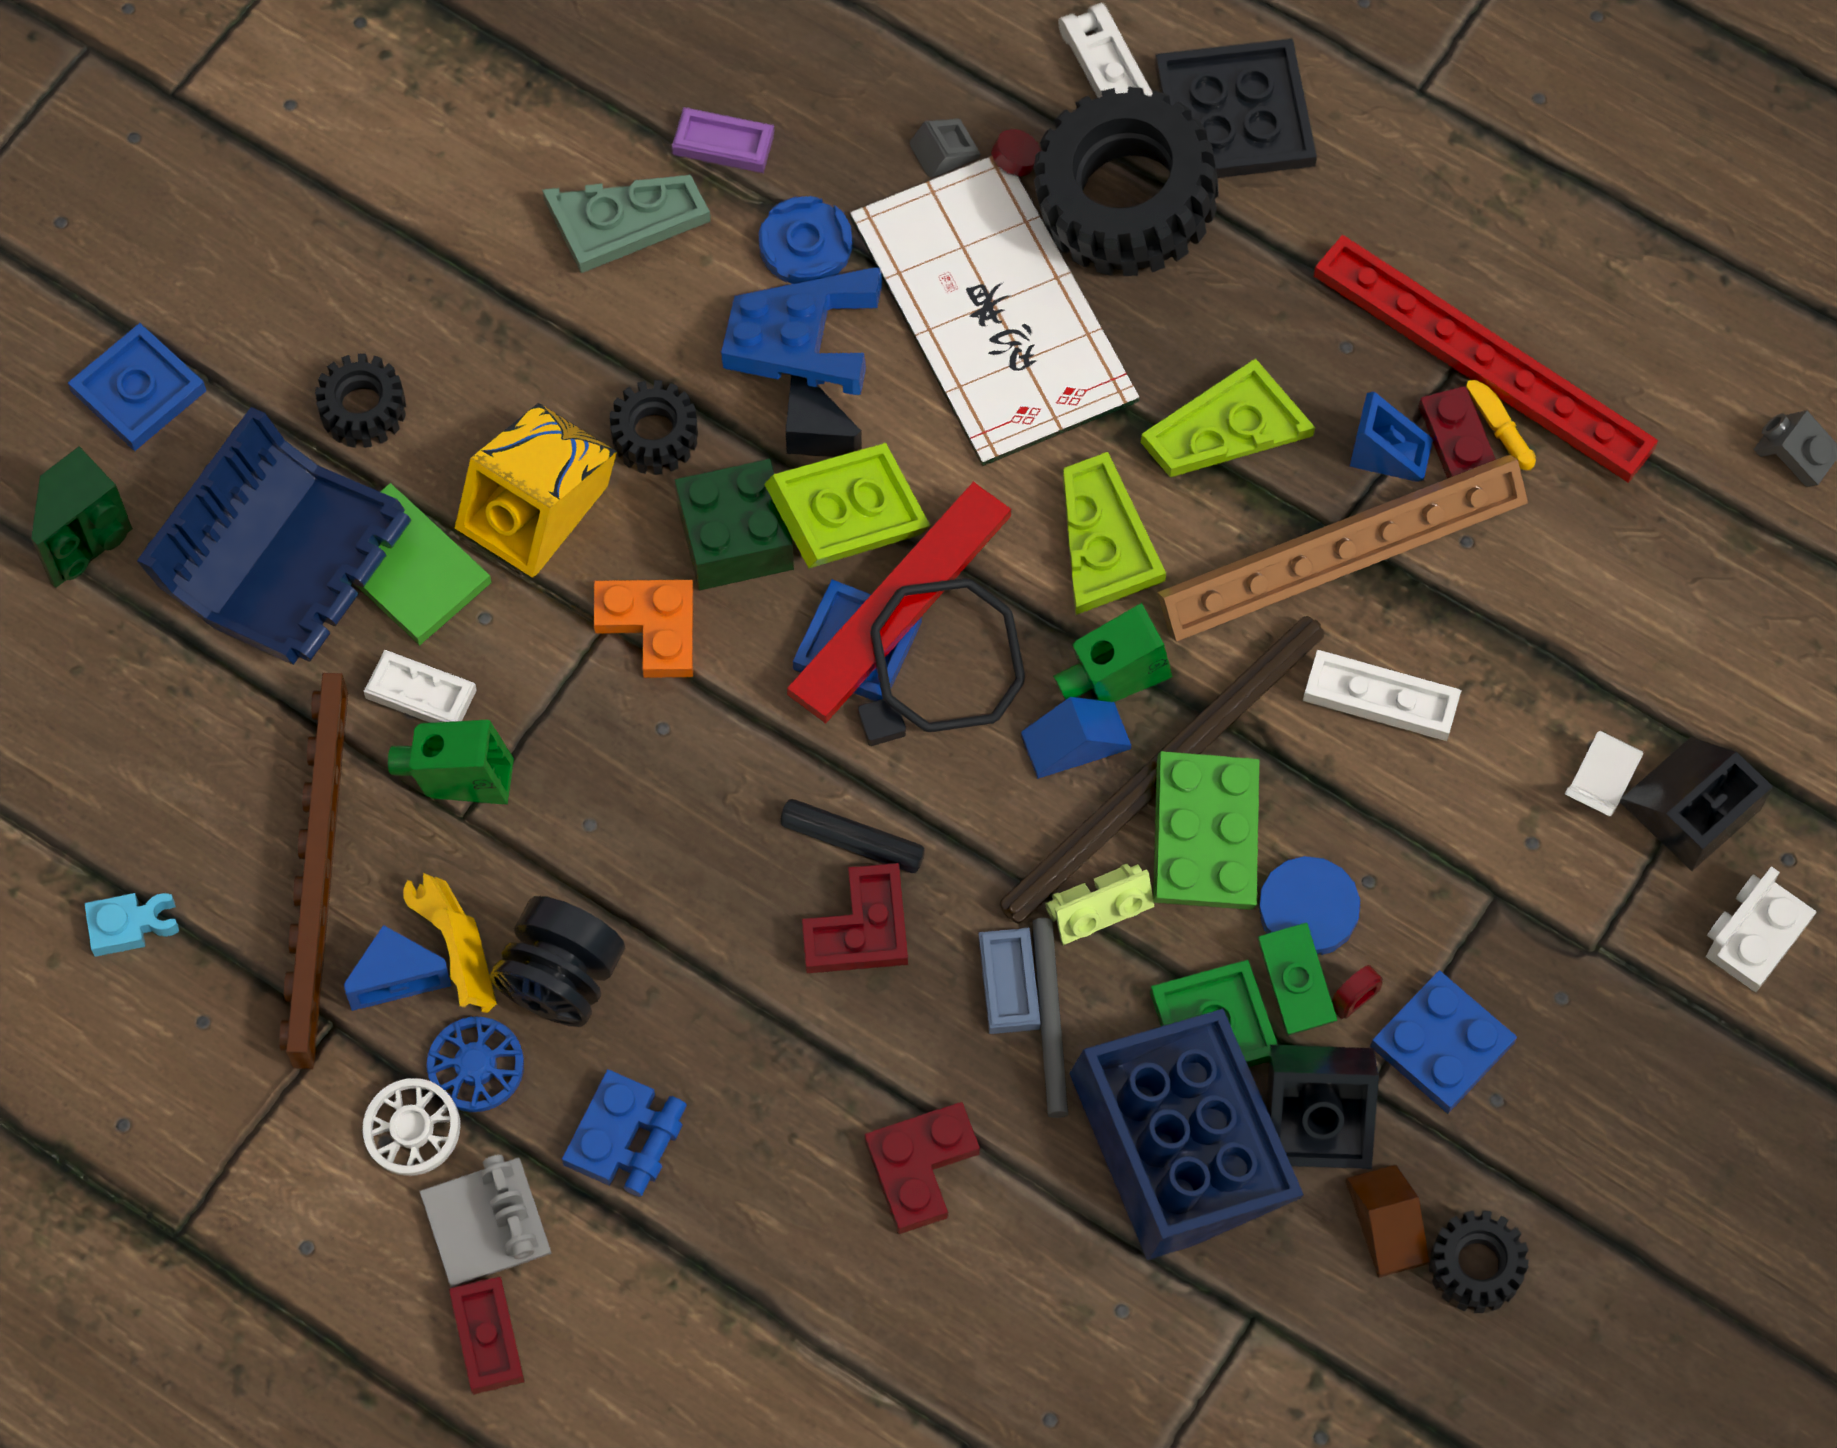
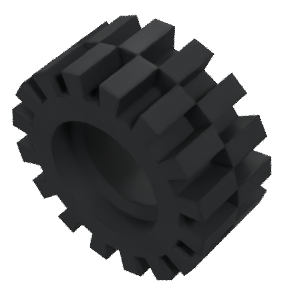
M358 353V362L351 363L349 355L341 357L343 366L339 368L335 362L327 366L330 376L321 373L318 379L320 387L315 389L316 404L323 427L327 433L331 431L333 439L339 443L345 437L349 447L356 448L357 439L362 440L364 448L372 447L371 438L377 437L380 444L388 440L386 431L389 430L395 435L400 429L398 420L404 422L406 415L404 409L406 401L399 374L396 375L395 369L390 363L384 367L382 358L375 355L371 363H368L366 354ZM358 389H371L379 395L378 404L371 410L363 413L347 411L343 407V400L350 392Z
M654 380V388L647 389L646 381L638 382V392L634 393L629 386L623 391L624 401L617 397L613 403L614 411H610V429L614 450L617 451L618 458L623 455V462L629 468L634 463H637V471L646 474L647 467L653 466L654 475L663 474L662 465L668 464L672 472L678 469V459L680 458L686 463L691 458L690 449L695 451L697 446L698 427L694 403L690 405L689 395L685 391L679 395L678 386L670 383L666 391L663 390L662 380ZM651 415L667 417L673 425L669 435L656 440L640 437L635 428L639 420Z
M1474 1210L1464 1212L1461 1219H1458L1457 1216L1450 1219L1445 1228L1442 1227L1430 1253L1432 1256L1429 1262V1272L1434 1273L1432 1283L1435 1289L1441 1287L1444 1291L1441 1297L1447 1303L1451 1299L1459 1302L1457 1309L1466 1311L1468 1306L1474 1307V1313H1484L1486 1307H1491L1492 1311L1501 1308L1505 1301L1509 1302L1515 1296L1528 1269L1529 1260L1525 1259L1528 1253L1526 1242L1520 1243L1519 1241L1522 1233L1517 1227L1510 1230L1506 1226L1509 1220L1502 1215L1498 1221L1491 1219V1211L1483 1210L1480 1216H1475ZM1470 1244H1482L1489 1247L1498 1259L1497 1273L1485 1280L1469 1277L1460 1267V1251Z

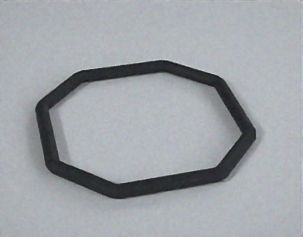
M962 578L902 586L895 591L871 626L870 635L882 697L886 704L923 731L937 732L993 724L1000 720L1024 684L1025 672L1013 612L1006 604L971 579ZM968 588L1003 614L1016 679L992 714L929 723L892 696L880 630L904 596Z

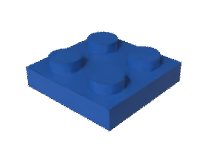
M1439 970L1376 1035L1370 1047L1374 1048V1051L1449 1114L1514 1045L1517 1036Z

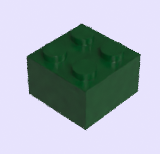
M770 459L675 479L677 506L699 591L794 570L793 543L790 532L764 485L774 475Z

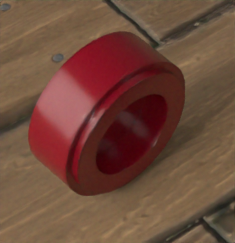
M1008 129L1003 131L994 143L992 157L998 167L1006 173L1014 176H1025L1033 171L1035 156L1041 149L1037 141L1028 133L1018 129Z

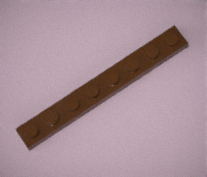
M322 673L321 691L314 690L311 701L312 720H318L317 736H309L307 743L308 766H314L312 782L304 783L302 795L303 811L309 812L308 829H300L298 836L299 859H305L303 876L295 877L293 888L294 906H300L299 924L291 923L289 930L290 954H296L294 972H286L284 981L285 1002H291L290 1019L281 1021L279 1034L280 1050L287 1052L294 1069H314L348 705V690L343 673Z

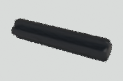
M789 799L782 810L780 819L781 825L785 828L885 864L899 863V869L910 873H916L923 862L925 848L918 843L795 799Z

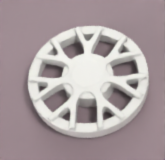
M419 1078L399 1080L383 1088L369 1104L363 1120V1138L370 1155L386 1170L405 1176L424 1174L441 1165L454 1150L460 1134V1116L453 1099L437 1084ZM416 1088V1105L403 1106L401 1091ZM422 1089L429 1091L424 1097H422ZM396 1094L395 1102H392L388 1099L392 1095ZM436 1094L445 1104L435 1114L430 1116L424 1108ZM384 1102L396 1109L390 1119V1123L376 1117L378 1110ZM448 1110L450 1116H443ZM374 1122L380 1124V1127L373 1129ZM450 1122L448 1137L432 1135L433 1124ZM390 1131L395 1141L377 1149L373 1136ZM430 1141L438 1153L424 1162L420 1155L419 1147ZM440 1143H445L444 1146L441 1148ZM401 1146L411 1149L406 1166L393 1163ZM390 1152L387 1159H385L382 1156L383 1154ZM415 1160H418L420 1164L414 1165Z

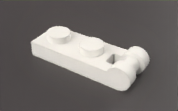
M1103 3L1088 7V13L1076 17L1072 13L1059 18L1058 24L1061 35L1065 42L1070 44L1098 98L1102 97V90L1115 88L1116 93H1127L1128 87L1143 88L1144 95H1152L1151 89ZM1092 30L1096 32L1095 34L1090 36H1086L1085 34Z

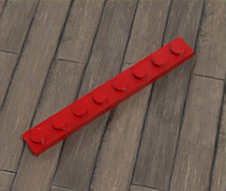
M1343 234L1315 266L1313 275L1315 278L1469 379L1477 380L1489 386L1498 398L1629 483L1655 450L1658 443L1656 438Z

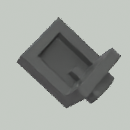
M1807 410L1787 415L1782 413L1773 417L1762 429L1764 436L1754 448V451L1760 457L1777 454L1806 487L1819 485L1837 460V443Z

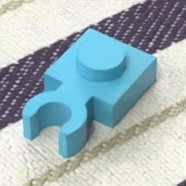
M135 893L84 903L91 950L95 957L145 947L143 933L153 932L158 936L167 937L179 932L176 919L165 921L157 919L158 914L162 910L176 907L172 894L162 893L155 895L148 900L146 905L139 906Z

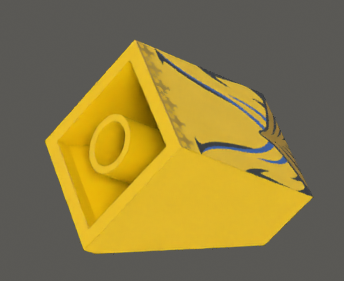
M537 403L470 458L455 529L533 578L540 572L608 487L617 451L545 406Z

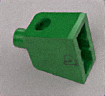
M1142 603L1076 640L1072 646L1078 663L1053 675L1064 700L1069 697L1076 698L1092 690L1096 700L1116 702L1173 677L1165 645Z
M490 720L420 723L414 729L412 746L392 745L389 749L388 769L390 775L413 776L427 797L479 803L508 804L514 758Z

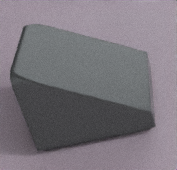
M960 119L924 121L910 141L914 154L929 177L942 175L978 159L981 155Z

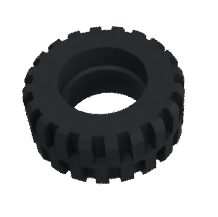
M1128 87L1127 93H1116L1115 88L1102 90V97L1091 100L1090 96H1086L1076 101L1077 109L1072 113L1064 110L1054 120L1056 130H1046L1040 141L1042 151L1038 152L1035 156L1034 170L1036 178L1034 183L1043 221L1047 231L1052 233L1054 243L1064 253L1071 252L1072 260L1083 267H1088L1091 262L1095 263L1097 273L1112 275L1114 269L1123 270L1124 276H1138V269L1150 267L1153 273L1165 268V260L1173 257L1175 261H1179L1189 253L1187 244L1190 241L1198 244L1207 233L1205 223H1210L1214 219L1217 209L1215 199L1219 196L1212 145L1208 141L1206 129L1201 121L1192 119L1191 110L1183 103L1175 102L1171 106L1169 95L1159 91H1153L1151 96L1144 95L1143 88ZM1142 156L1159 162L1170 171V176L1164 187L1154 197L1136 206L1127 208L1107 207L1094 202L1083 193L1090 176L1099 167L1116 158Z

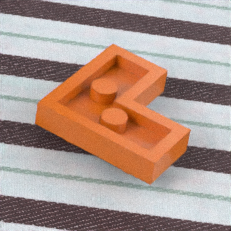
M693 580L594 581L595 634L643 633L644 678L693 677Z

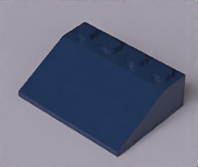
M1223 1009L1083 1049L1069 1074L1147 1260L1195 1246L1299 1200L1304 1195Z

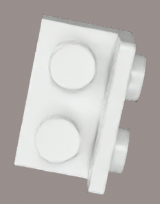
M1772 866L1762 879L1754 874L1750 877L1736 897V900L1741 902L1742 905L1733 916L1725 911L1707 935L1714 942L1706 958L1755 993L1817 912L1775 883L1780 872Z

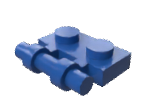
M607 1069L562 1158L563 1166L608 1186L611 1185L620 1168L630 1173L623 1187L624 1190L634 1196L642 1197L649 1181H655L662 1168V1164L659 1161L669 1141L676 1140L683 1126L680 1119L687 1104L676 1097L669 1096L661 1112L652 1111L649 1107L655 1097L654 1089ZM639 1127L651 1132L641 1153L628 1150Z

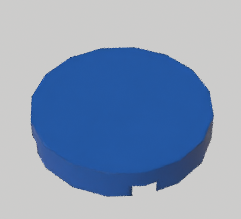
M813 196L792 197L776 204L768 212L769 216L764 220V223L761 224L759 229L760 256L767 269L782 281L795 284L835 276L848 263L852 252L851 225L842 210L835 205L831 207L823 203V199Z
M1303 856L1285 861L1270 872L1261 888L1259 912L1266 934L1307 922L1317 954L1321 953L1323 955L1334 952L1346 943L1359 920L1360 897L1355 882L1341 867L1324 858Z

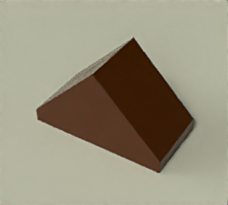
M1397 1165L1346 1178V1184L1378 1278L1427 1265L1429 1263L1419 1197Z

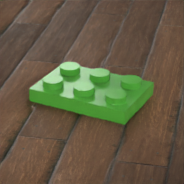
M1164 751L1158 754L1153 903L1253 910L1256 907L1259 759Z

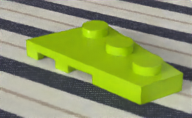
M1255 358L1142 433L1140 443L1167 475L1174 477L1313 437L1315 427Z
M1106 452L1063 468L1075 615L1165 582L1166 571L1109 453Z

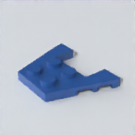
M869 268L734 296L721 351L723 368L778 380L782 376L781 373L807 378L808 386L817 387V384L830 382L842 385L843 393L861 395L866 371L864 353H819L828 310L878 308L882 287L881 268Z

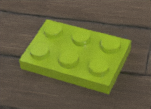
M886 443L774 474L764 484L809 569L922 535L930 527L926 516Z

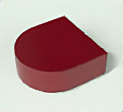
M1371 965L1358 970L1334 994L1332 998L1334 1011L1341 1019H1347L1380 992L1383 978Z

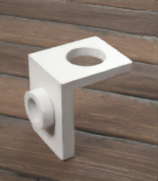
M1598 731L1565 795L1611 816L1615 812L1644 754L1643 751L1602 731Z

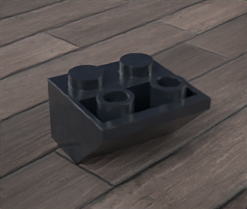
M1690 737L1621 798L1620 803L1685 866L1693 871L1762 809L1773 786L1736 751Z

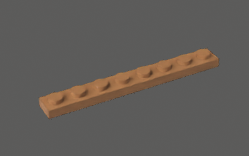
M1509 454L1157 592L1169 636L1176 642L1527 504L1528 500L1518 459Z

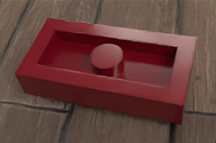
M1466 386L1425 396L1420 399L1419 410L1429 435L1433 438L1434 447L1447 479L1496 460Z
M501 1276L450 1288V1297L472 1394L475 1395L525 1382Z

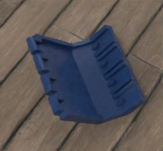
M250 407L210 463L205 466L203 472L184 498L177 504L164 525L148 543L137 562L160 589L214 629L294 665L298 658L309 662L313 659L330 635V631L323 626V623L325 622L332 626L338 624L359 595L351 587L352 583L360 587H364L386 557V553L379 546L383 545L391 549L408 527L411 519L404 513L405 509L398 499L318 466L285 441L264 412Z

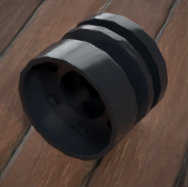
M534 896L528 901L514 927L515 935L522 943L510 942L504 946L501 952L503 960L495 963L489 974L491 982L513 1002L536 1015L566 1026L582 1027L587 1024L592 1014L591 1005L598 1002L601 997L600 987L594 980L605 981L611 977L625 950L624 941L615 930L587 911L562 900L547 896Z

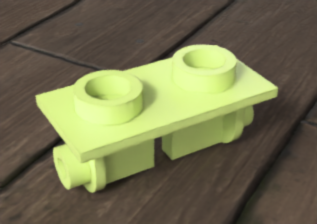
M1126 863L1116 870L1094 878L1097 891L1091 893L1086 884L1082 883L1061 893L1053 894V900L1045 903V906L1052 921L1057 920L1061 943L1066 945L1155 907L1147 869L1142 871L1138 864L1130 867Z

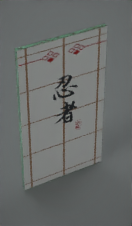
M992 156L850 212L851 220L876 267L881 268V276L982 467L1139 402L1140 397L1021 181L1018 176L1008 174L999 168Z

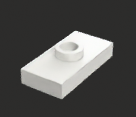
M384 650L364 690V694L368 700L429 723L462 721L477 690L473 682Z

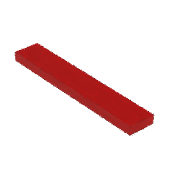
M972 482L788 686L787 695L826 724L876 668L870 635L871 626L895 591L902 586L956 579L1011 517V508L978 484ZM944 591L903 597L880 630L885 657Z

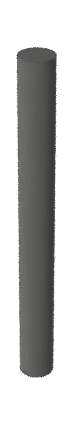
M1038 918L1032 921L1047 1112L1048 1117L1061 1118L1068 1115L1053 921L1050 918Z

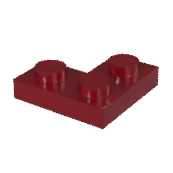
M899 863L848 867L852 915L802 919L806 974L908 965Z
M963 1101L864 1134L866 1146L898 1234L947 1219L948 1210L933 1170L980 1154V1147Z

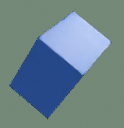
M1369 392L1366 394L1350 467L1415 482L1423 481L1433 438L1376 392Z
M1069 697L1021 732V738L1037 779L1130 750L1132 746L1115 703Z
M384 925L344 983L346 996L352 1011L452 986L444 958Z

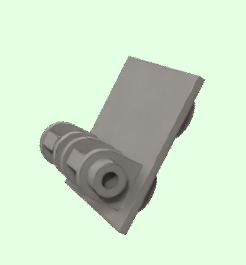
M494 1155L483 1161L485 1168L483 1170L420 1191L451 1288L552 1254L520 1158L505 1162L502 1155Z

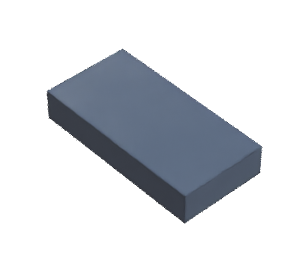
M1030 929L979 932L978 939L989 1034L1040 1030L1041 1022Z

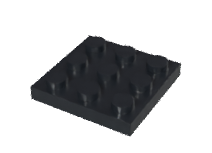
M1293 38L1156 54L1155 68L1160 92L1169 95L1171 106L1175 102H1181L1191 110L1192 119L1201 121L1206 129L1208 141L1212 145L1217 178L1316 166L1317 154Z

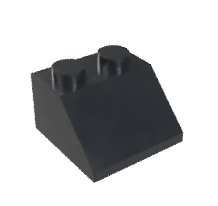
M1270 1045L1267 1111L1291 1166L1372 1169L1379 1083L1374 1048Z

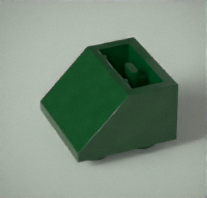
M80 446L40 475L31 540L50 583L57 588L66 580H73L79 577L86 570L88 564L105 550L109 551L119 546L126 538L127 533L133 529L116 484Z

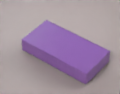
M684 107L672 145L673 155L763 173L774 137V125Z

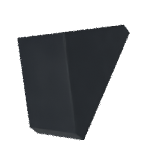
M791 375L786 422L787 454L837 457L862 450V431L818 385L817 387L808 386L807 378Z

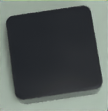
M884 699L858 707V716L869 746H875L906 736V726L902 715L886 704Z

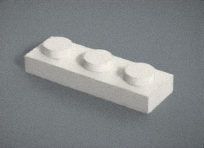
M1317 650L1303 701L1447 741L1461 690Z

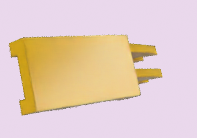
M423 873V884H419L417 890L412 881L407 880L403 889V899L407 906L432 922L435 927L441 930L445 938L450 957V979L457 986L459 1006L466 1007L468 1004L481 1007L482 1012L488 1013L497 1003L475 919L464 913L445 880Z

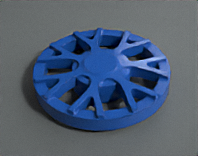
M468 1017L447 1026L433 1041L427 1057L429 1080L445 1091L454 1087L452 1095L449 1094V1096L453 1099L458 1110L466 1112H482L504 1103L518 1088L524 1072L523 1051L514 1033L504 1024L486 1017ZM477 1027L478 1041L465 1045L461 1031ZM482 1027L488 1028L487 1031L482 1032ZM496 1031L506 1039L496 1049L491 1050L485 1045V1042ZM457 1033V1037H456V1038H452V1037H451V1036H453L454 1034ZM446 1041L460 1048L455 1058H448L439 1054ZM511 1044L514 1050H505V1048ZM515 1056L514 1070L497 1069L496 1058ZM437 1060L442 1061L441 1064L436 1066ZM450 1067H455L458 1076L440 1085L436 1073ZM510 1076L512 1078L507 1084L503 1077ZM495 1077L504 1089L497 1095L490 1097L483 1084H486ZM463 1082L475 1086L472 1102L457 1099ZM483 1094L486 1100L478 1101L479 1095Z

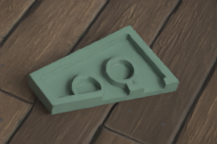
M691 175L634 180L631 186L603 188V184L585 185V190L560 193L559 188L542 189L544 201L581 273L711 221L710 211Z

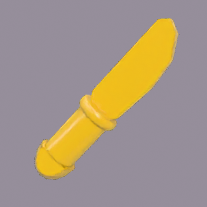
M1477 380L1468 381L1466 387L1469 395L1491 429L1495 431V437L1501 440L1511 456L1518 459L1521 470H1531L1536 462L1535 453L1532 449H1529L1517 431L1515 422L1511 421L1500 399L1489 386Z

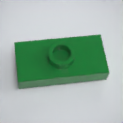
M1308 923L1258 936L1257 940L1287 1036L1336 1022L1337 1017Z

